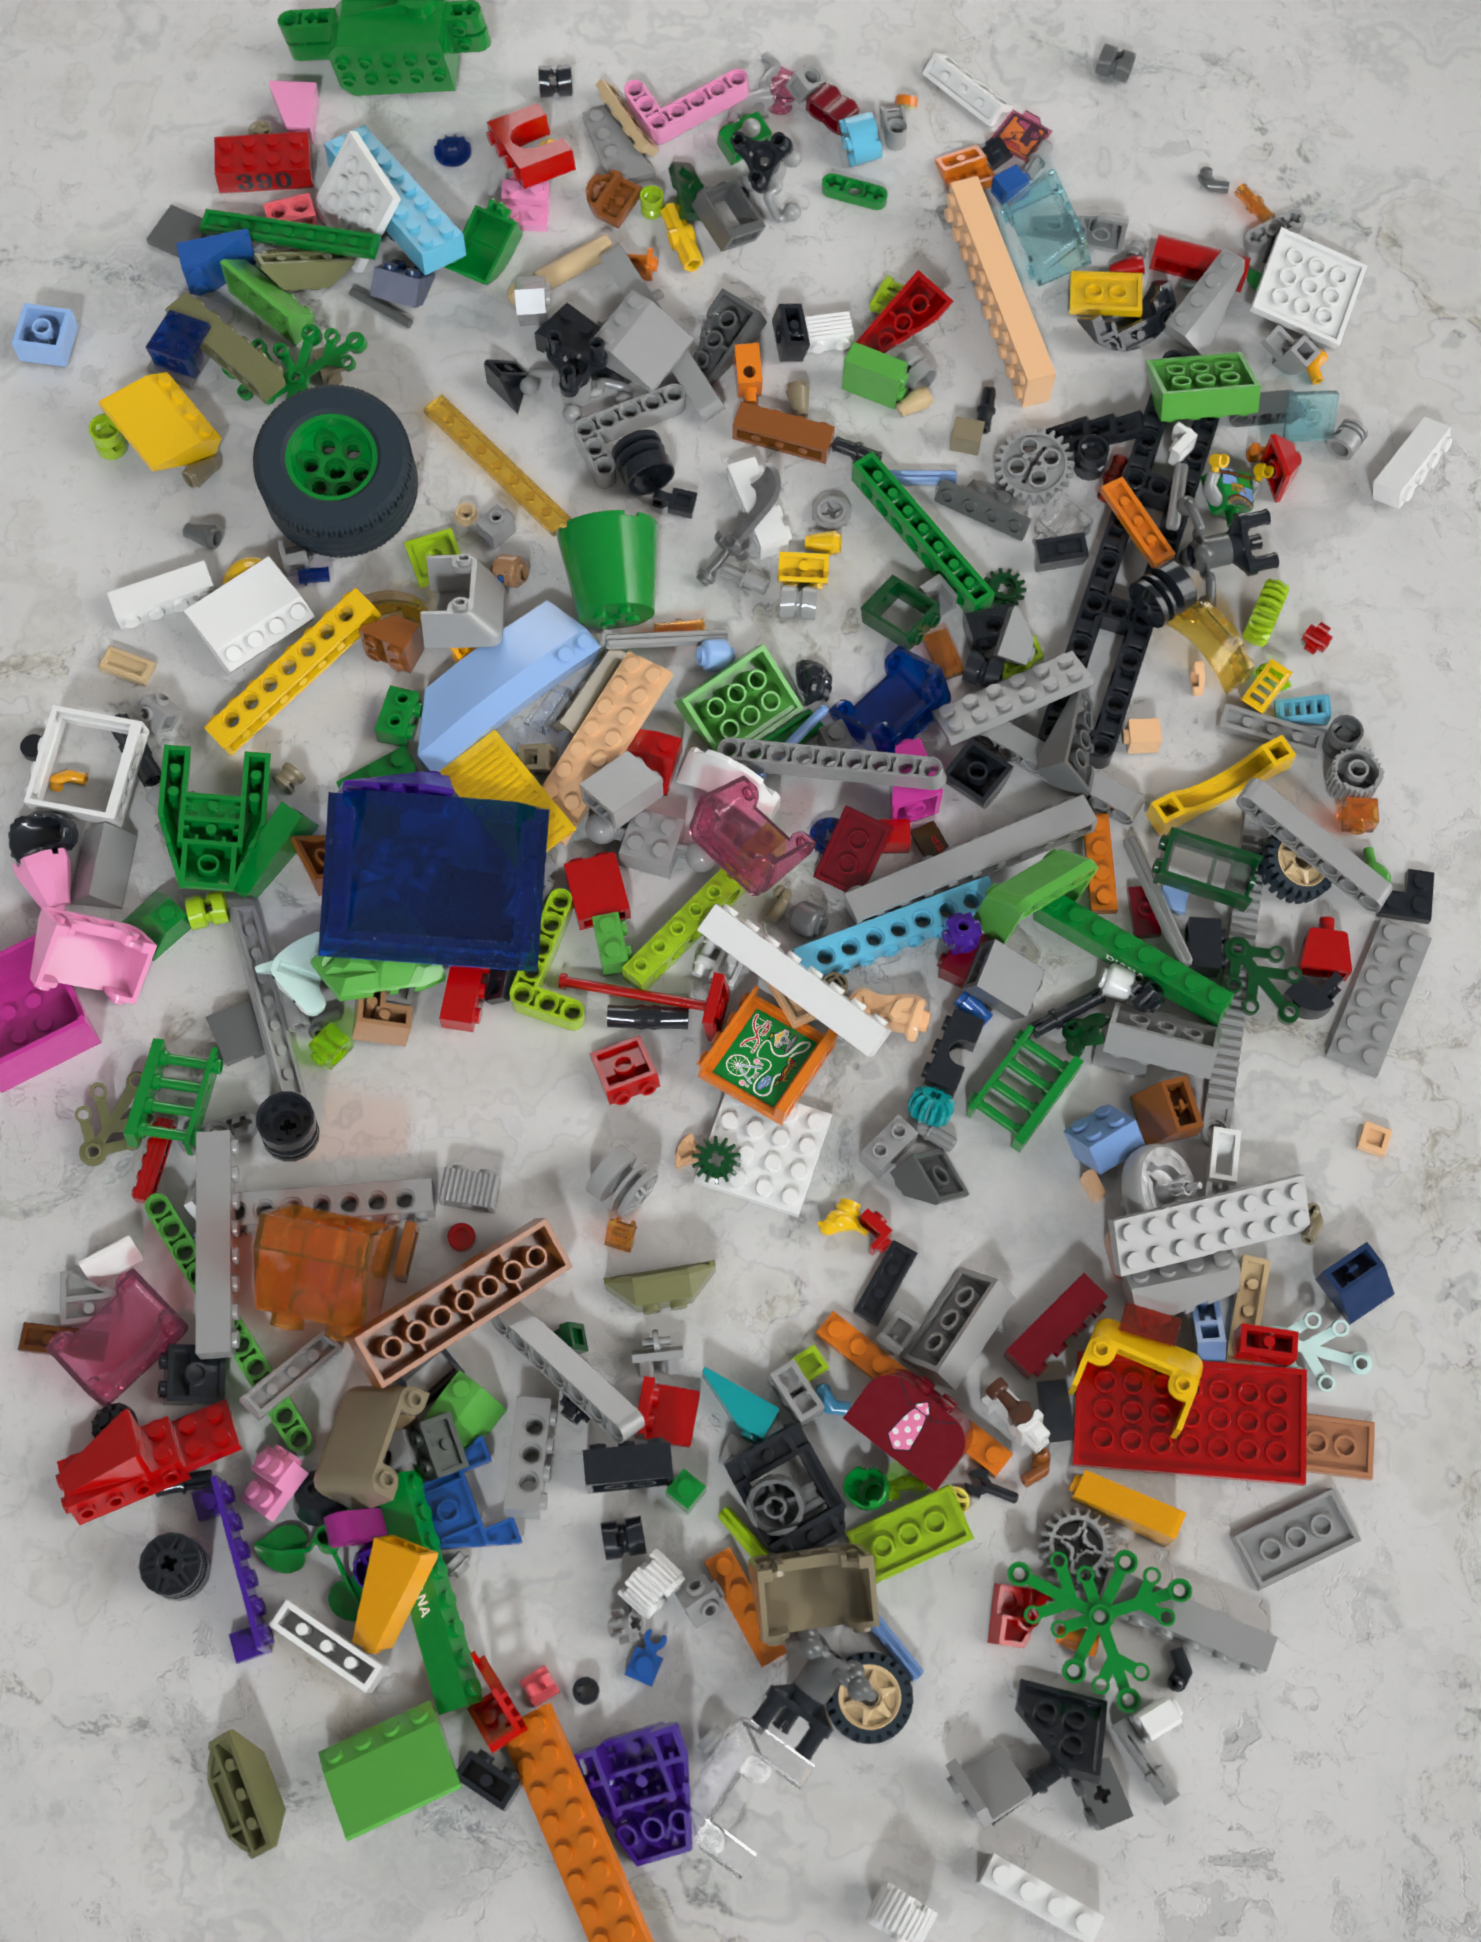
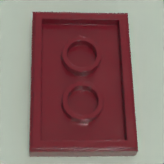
M845 805L813 877L846 893L856 885L864 886L868 884L894 827Z

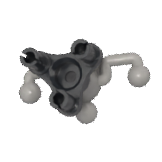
M749 118L744 121L742 128L732 134L734 138L730 137L734 151L746 162L750 171L743 176L742 185L748 191L764 193V202L774 221L779 223L796 221L801 215L799 205L792 202L787 203L783 208V212L780 213L773 197L778 195L783 188L782 180L786 175V167H797L801 162V153L794 149L793 142L782 132L774 133L770 141L751 139L759 134L761 126L758 120Z
M558 330L549 331L550 335L546 334L548 345L546 347V357L556 369H532L528 372L527 377L523 378L520 382V389L523 394L532 396L539 389L536 378L552 379L551 386L553 390L561 393L563 401L567 404L562 412V416L570 424H575L581 418L582 412L579 407L586 405L591 398H599L603 394L605 387L621 391L615 398L616 405L633 399L631 388L625 382L607 377H602L597 381L591 380V374L605 368L608 363L607 353L604 351L605 343L601 337H593L589 340L590 351H575L562 344V334Z

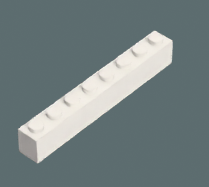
M718 904L714 905L697 929L700 933L865 1055L873 1057L892 1031L886 1026L889 1023L877 1013L873 1016L865 1011L867 1006L855 997L852 1000L848 999L843 995L845 990L833 981L829 985L821 979L824 974L813 966L809 968L803 966L800 963L802 961L801 957L791 950L787 953L779 948L781 943L769 934L765 938L758 932L760 927L748 919L745 922L737 917L739 912L730 905L725 904L724 907Z

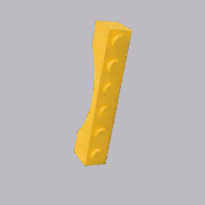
M1280 735L1261 745L1222 773L1195 786L1172 791L1151 802L1146 817L1158 835L1161 836L1169 832L1171 827L1177 828L1238 796L1249 779L1258 778L1265 782L1290 769L1296 753L1284 736Z

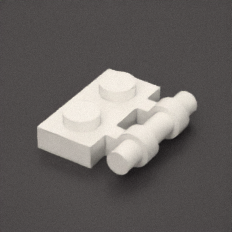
M705 937L703 950L694 960L695 967L692 974L700 978L704 970H710V982H712L714 972L725 974L729 989L734 990L745 965ZM714 949H719L721 952L717 960L710 959Z

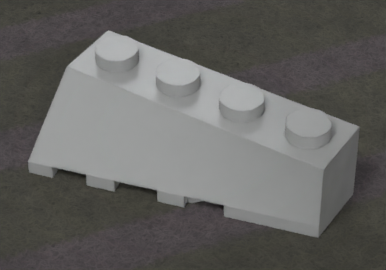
M1224 247L1165 323L1166 335L1197 356L1207 355L1221 320L1224 318L1229 302L1244 273L1245 259Z
M1231 1249L1217 1251L1214 1254L1122 1276V1294L1139 1333L1149 1330V1325L1156 1322L1160 1324L1166 1323L1175 1314L1180 1312L1190 1313L1199 1304L1206 1303L1209 1305L1239 1292L1241 1267Z

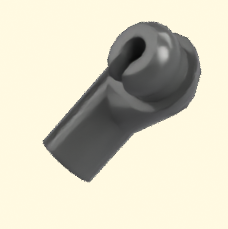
M1202 167L1200 174H1198V180L1205 189L1210 192L1227 194L1230 182L1215 180L1212 176V168Z

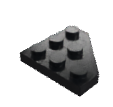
M1020 1679L1015 1705L1017 1714L1067 1776L1098 1784L1101 1777L1108 1701Z

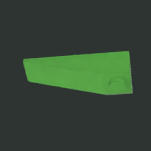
M459 1370L422 1421L451 1412L463 1449L466 1450L478 1437L488 1435L506 1413L507 1409L484 1388ZM420 1465L414 1467V1471L418 1470L421 1479H424L425 1476L421 1471Z

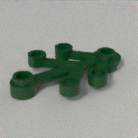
M1243 937L1230 938L1224 946V955L1230 961L1229 979L1225 984V989L1235 995L1240 992L1242 982L1239 976L1242 964L1248 971L1246 1000L1242 1005L1243 1013L1253 1016L1258 1012L1260 1007L1257 1001L1259 985L1278 1008L1276 1015L1279 1022L1284 1025L1294 1024L1300 1016L1299 1007L1295 1003L1287 1002L1269 979L1284 980L1289 984H1296L1302 978L1301 970L1294 966L1288 969L1258 966L1252 958L1269 959L1272 963H1279L1285 956L1284 949L1280 946H1273L1270 949L1250 946L1249 942ZM1239 945L1242 947L1243 952L1235 953L1233 947ZM1276 950L1280 952L1281 957L1276 959L1272 957L1271 952ZM1294 971L1297 973L1298 978L1293 980L1289 977L1288 973ZM1236 982L1238 989H1230L1229 983ZM1253 1003L1255 1010H1247L1246 1004ZM1291 1008L1294 1015L1289 1017L1285 1014L1284 1010Z

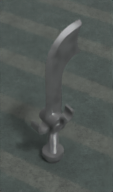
M770 462L766 464L762 476L750 484L756 492V503L753 509L732 534L726 535L723 538L722 542H720V539L723 537L721 532L718 531L715 534L714 539L716 543L723 549L706 570L700 568L697 571L698 575L696 578L704 586L708 587L709 584L712 585L716 581L712 576L727 560L728 556H733L738 561H745L749 557L747 551L739 555L742 551L741 545L775 505L781 491L779 473Z

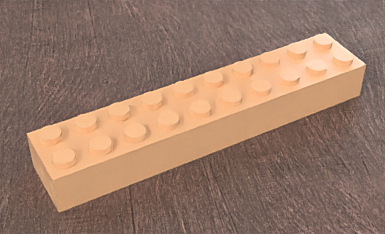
M975 176L951 182L949 193L946 194L947 208L944 209L945 219L947 223L951 222L953 240L959 244L960 258L966 262L968 278L970 281L973 280L975 285V296L982 303L984 319L989 321L990 335L993 340L996 339L999 358L1005 362L1006 376L1012 380L1014 397L1016 400L1019 399L1022 408L1050 401L1056 372L979 178Z

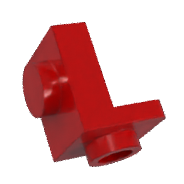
M867 1208L860 1216L859 1223L876 1238L868 1252L874 1256L877 1251L883 1253L892 1243V1240L889 1238L893 1230L886 1225L887 1220L879 1212H872Z

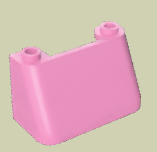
M42 907L37 924L30 980L34 983V987L44 991H49L50 988H56L58 983L103 991L109 996V1000L115 1004L124 1005L125 1002L136 1004L157 945L141 929L130 924L52 907Z

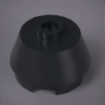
M316 1470L308 1472L309 1474L294 1493L293 1508L296 1516L303 1523L320 1527L325 1525L324 1517L333 1513L347 1511L348 1507L317 1491L314 1485Z

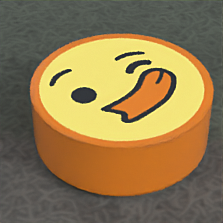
M897 94L894 105L899 107V105L903 104L904 108L916 109L918 99L911 95Z

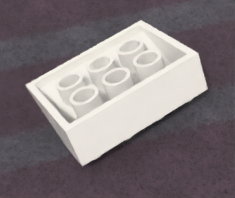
M269 556L183 611L227 675L238 670L315 618L304 599Z

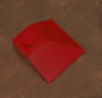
M1271 434L1260 463H1265L1266 466L1274 468L1273 475L1270 478H1266L1275 503H1278L1295 478L1299 466L1302 464V459L1299 451H1296L1293 442L1277 434Z

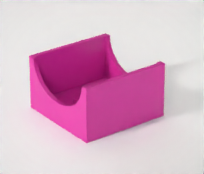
M36 934L0 952L1 1093L102 1043L73 985L58 983L56 988H50L49 991L34 987V983L30 980Z

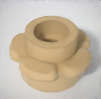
M461 503L455 510L454 520L457 523L459 522L461 526L468 527L478 520L477 509L470 503Z

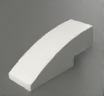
M1213 1127L1202 1197L1234 1189L1238 1175L1240 1130Z

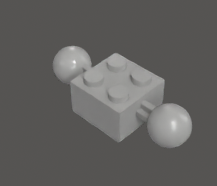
M646 809L629 821L628 827L622 825L617 830L597 813H593L587 819L585 825L588 838L596 844H608L614 839L622 841L619 850L621 866L667 879L671 877L677 857L686 859L689 867L700 873L711 871L719 860V851L716 845L709 840L698 839L691 844L682 842L685 835V820Z

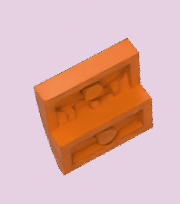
M977 144L935 158L936 167L948 190L950 189L951 182L978 176L983 190L992 187L995 174L987 165V156Z

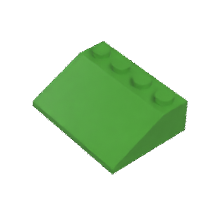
M1242 352L1146 360L1154 406L1161 421L1175 422L1181 419L1199 420L1204 417L1223 418L1227 415L1247 416L1250 413H1258L1261 385Z
M764 644L753 647L728 666L674 701L691 729L708 749L716 752L718 744L725 738L761 740L804 710V707ZM736 751L729 753L728 756L733 755Z
M431 1700L318 1752L323 1775L347 1842L462 1788L442 1723Z

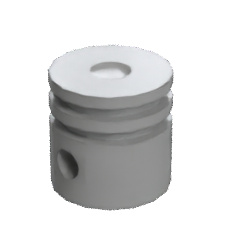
M1352 418L1344 419L1327 442L1329 452L1338 459L1350 460L1368 436L1366 427L1358 420Z

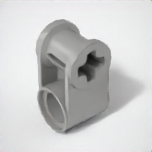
M904 105L888 109L880 107V126L883 130L887 148L893 151L903 149L906 145L907 136Z

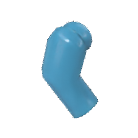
M818 1384L815 1392L825 1406L824 1412L845 1416L851 1408V1402L836 1400L828 1384Z

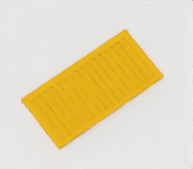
M495 729L440 771L441 775L450 777L454 791L520 873L576 830V827Z

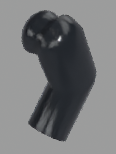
M1183 1646L1169 1651L1175 1667L1167 1679V1685L1170 1690L1175 1692H1181L1187 1687L1193 1673Z

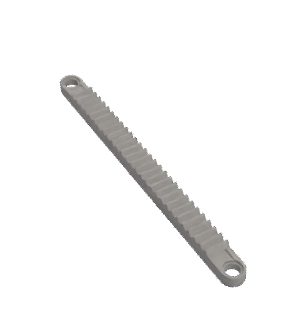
M1244 812L1239 848L1258 854L1259 849L1262 848L1261 844L1269 837V831ZM1262 866L1256 868L1254 877H1257V881L1249 894L1252 902L1245 912L1238 911L1234 907L1230 908L1226 942L1230 938L1238 936L1245 938L1250 946L1255 947L1257 922L1262 898L1261 892L1263 889L1262 880L1264 879V875L1259 876L1258 870ZM1235 945L1233 947L1235 953L1243 952L1241 946ZM1227 958L1225 968L1222 969L1220 986L1225 988V984L1229 979L1230 961ZM1242 964L1239 976L1242 982V989L1238 994L1234 995L1230 1009L1218 1025V1028H1222L1218 1052L1211 1077L1207 1079L1202 1113L1204 1127L1200 1131V1138L1209 1147L1211 1141L1207 1131L1209 1127L1216 1126L1228 1129L1231 1127L1246 1016L1242 1011V1005L1246 1000L1248 971ZM1230 982L1229 987L1232 990H1237L1238 984Z

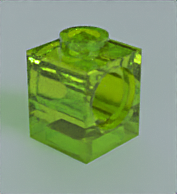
M332 1022L308 1044L312 1053L310 1058L318 1066L322 1067L325 1065L330 1070L354 1048L350 1038Z

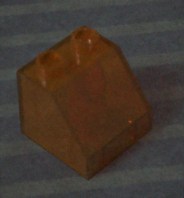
M292 1203L260 1212L253 1246L255 1309L272 1312L270 1325L274 1327L301 1331L304 1329L305 1320L327 1324L325 1337L348 1342L345 1338L347 1335L375 1319L381 1313L398 1226Z

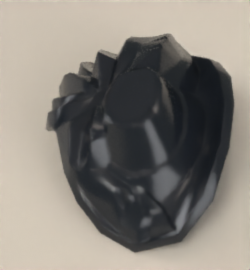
M811 660L797 662L795 668L796 681L799 691L805 699L804 705H811L822 698H825V701L828 702L829 694L832 690V676L826 667L821 663Z

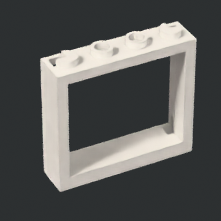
M52 705L49 718H45L46 728L44 735L38 742L36 761L31 765L30 782L24 789L26 792L24 803L32 811L58 812L73 819L94 823L106 822L122 828L149 735V729L142 721ZM66 723L128 734L106 812L43 801Z

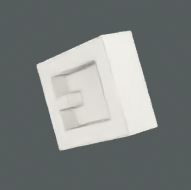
M1180 422L1174 425L1171 436L1174 441L1169 448L1171 453L1168 463L1174 467L1176 463H1181L1194 449L1198 435L1190 427L1184 426Z

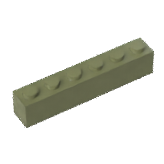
M186 292L165 308L170 323L174 328L262 402L265 403L286 386L283 378L284 371L277 362L272 363L268 360V357L261 349L256 350L248 338L238 335L234 327L230 323L225 324L214 310L209 311L198 297L194 298Z

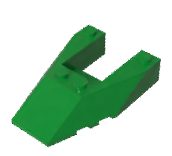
M164 744L158 819L179 888L234 892L258 842L257 837L266 825L271 753L244 751L241 796L188 792L191 747Z

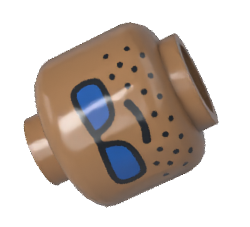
M500 554L490 565V571L505 587L518 588L527 581L529 576V567L521 556Z

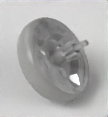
M1147 1144L1133 1151L1124 1164L1121 1177L1123 1201L1120 1202L1122 1208L1125 1207L1127 1214L1183 1202L1199 1198L1198 1189H1201L1203 1185L1200 1181H1195L1190 1167L1177 1151L1163 1144Z

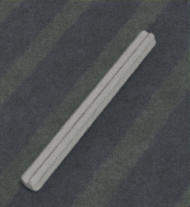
M1135 836L1124 839L1123 846L1175 960L1187 967L1191 966L1193 958L1158 883H1153L1155 876L1151 872V867L1138 839Z

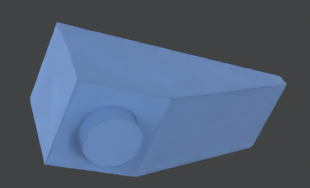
M1219 1300L1209 1305L1206 1303L1199 1304L1195 1307L1194 1311L1190 1312L1194 1352L1202 1361L1225 1363L1227 1341Z

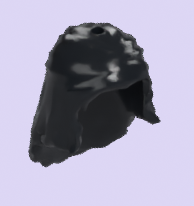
M34 811L27 816H20L10 825L8 833L10 856L18 864H21L20 859L43 850L52 849L53 854L59 853L57 848L71 851L78 843L79 833L76 828L77 824L74 823L71 817L58 812Z

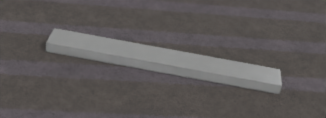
M256 905L231 906L228 913L275 1092L292 1091L303 1095L307 1099L290 1031L288 1030L283 1006L280 1002L277 984L270 974H258L255 970L256 966L271 961Z

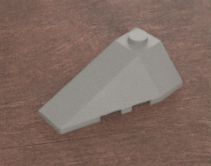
M1097 212L1032 217L1028 236L1121 254L1129 216L1118 213Z

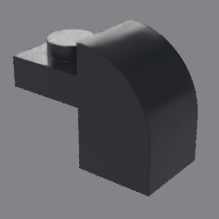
M1335 972L1318 989L1302 975L1300 981L1292 984L1285 991L1283 997L1287 1002L1295 1003L1299 1007V1018L1306 1020L1319 1019L1329 1013L1335 1003L1332 1000L1341 992L1339 985L1344 978ZM1286 1008V1009H1288L1292 1014H1294V1012H1293V1010H1292L1291 1008Z

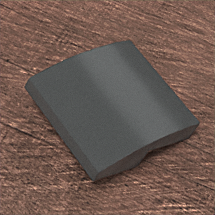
M252 1002L206 1016L227 1067L251 1056L256 1059L265 1055Z

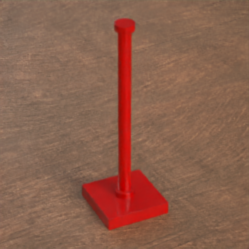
M716 972L713 974L706 1001L568 977L566 973H561L558 981L559 989H566L568 987L704 1011L702 1025L709 1042H712L718 1031L722 1032L730 999V990L725 974Z

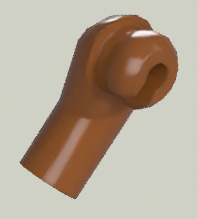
M1046 1447L1037 1454L1033 1451L1031 1469L1019 1476L1026 1488L1049 1474L1051 1454Z

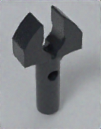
M979 1468L968 1473L969 1476L980 1479L981 1484L984 1485L974 1487L965 1482L964 1487L970 1497L979 1500L981 1495L988 1493L1013 1504L1018 1501V1493L990 1481L988 1477L990 1471Z

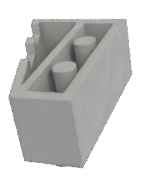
M545 276L516 277L514 290L516 314L520 326L543 325L549 319L548 306H551L550 282H546Z

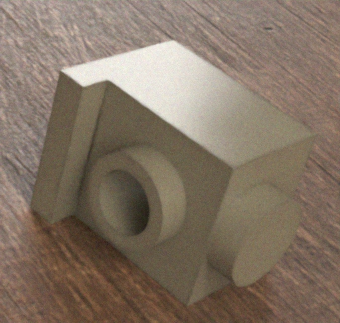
M325 347L312 350L314 361L322 357ZM326 366L318 371L323 386L339 385L343 381L341 372H344V369Z
M548 743L519 744V752L516 756L531 774L551 773L558 760V748Z

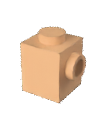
M1159 718L1128 719L1126 728L1122 729L1121 741L1122 744H1126L1127 754L1158 753L1162 743Z

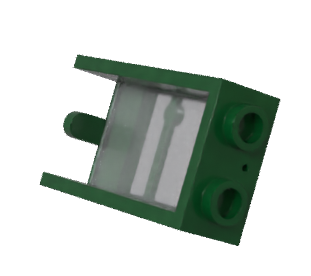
M1171 827L1167 835L1163 834L1161 836L1158 849L1162 851L1160 858L1156 857L1151 871L1155 873L1154 884L1160 883L1245 912L1252 902L1249 894L1256 884L1257 877H1254L1256 868L1262 862L1263 856L1175 827Z

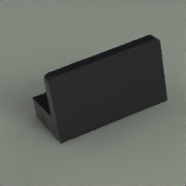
M1084 532L1034 541L1037 557L1035 572L1083 565L1089 557Z

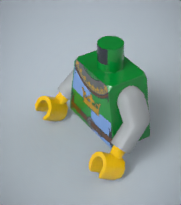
M1212 454L1209 457V464L1212 466V469H1209L1208 473L1201 477L1203 494L1207 499L1210 512L1213 515L1226 517L1227 527L1229 528L1236 513L1244 511L1249 513L1252 511L1254 501L1262 486V479L1270 478L1273 475L1274 468L1266 466L1265 463L1256 464L1253 469L1255 475L1253 479L1252 474L1225 468L1229 464V456L1227 454Z

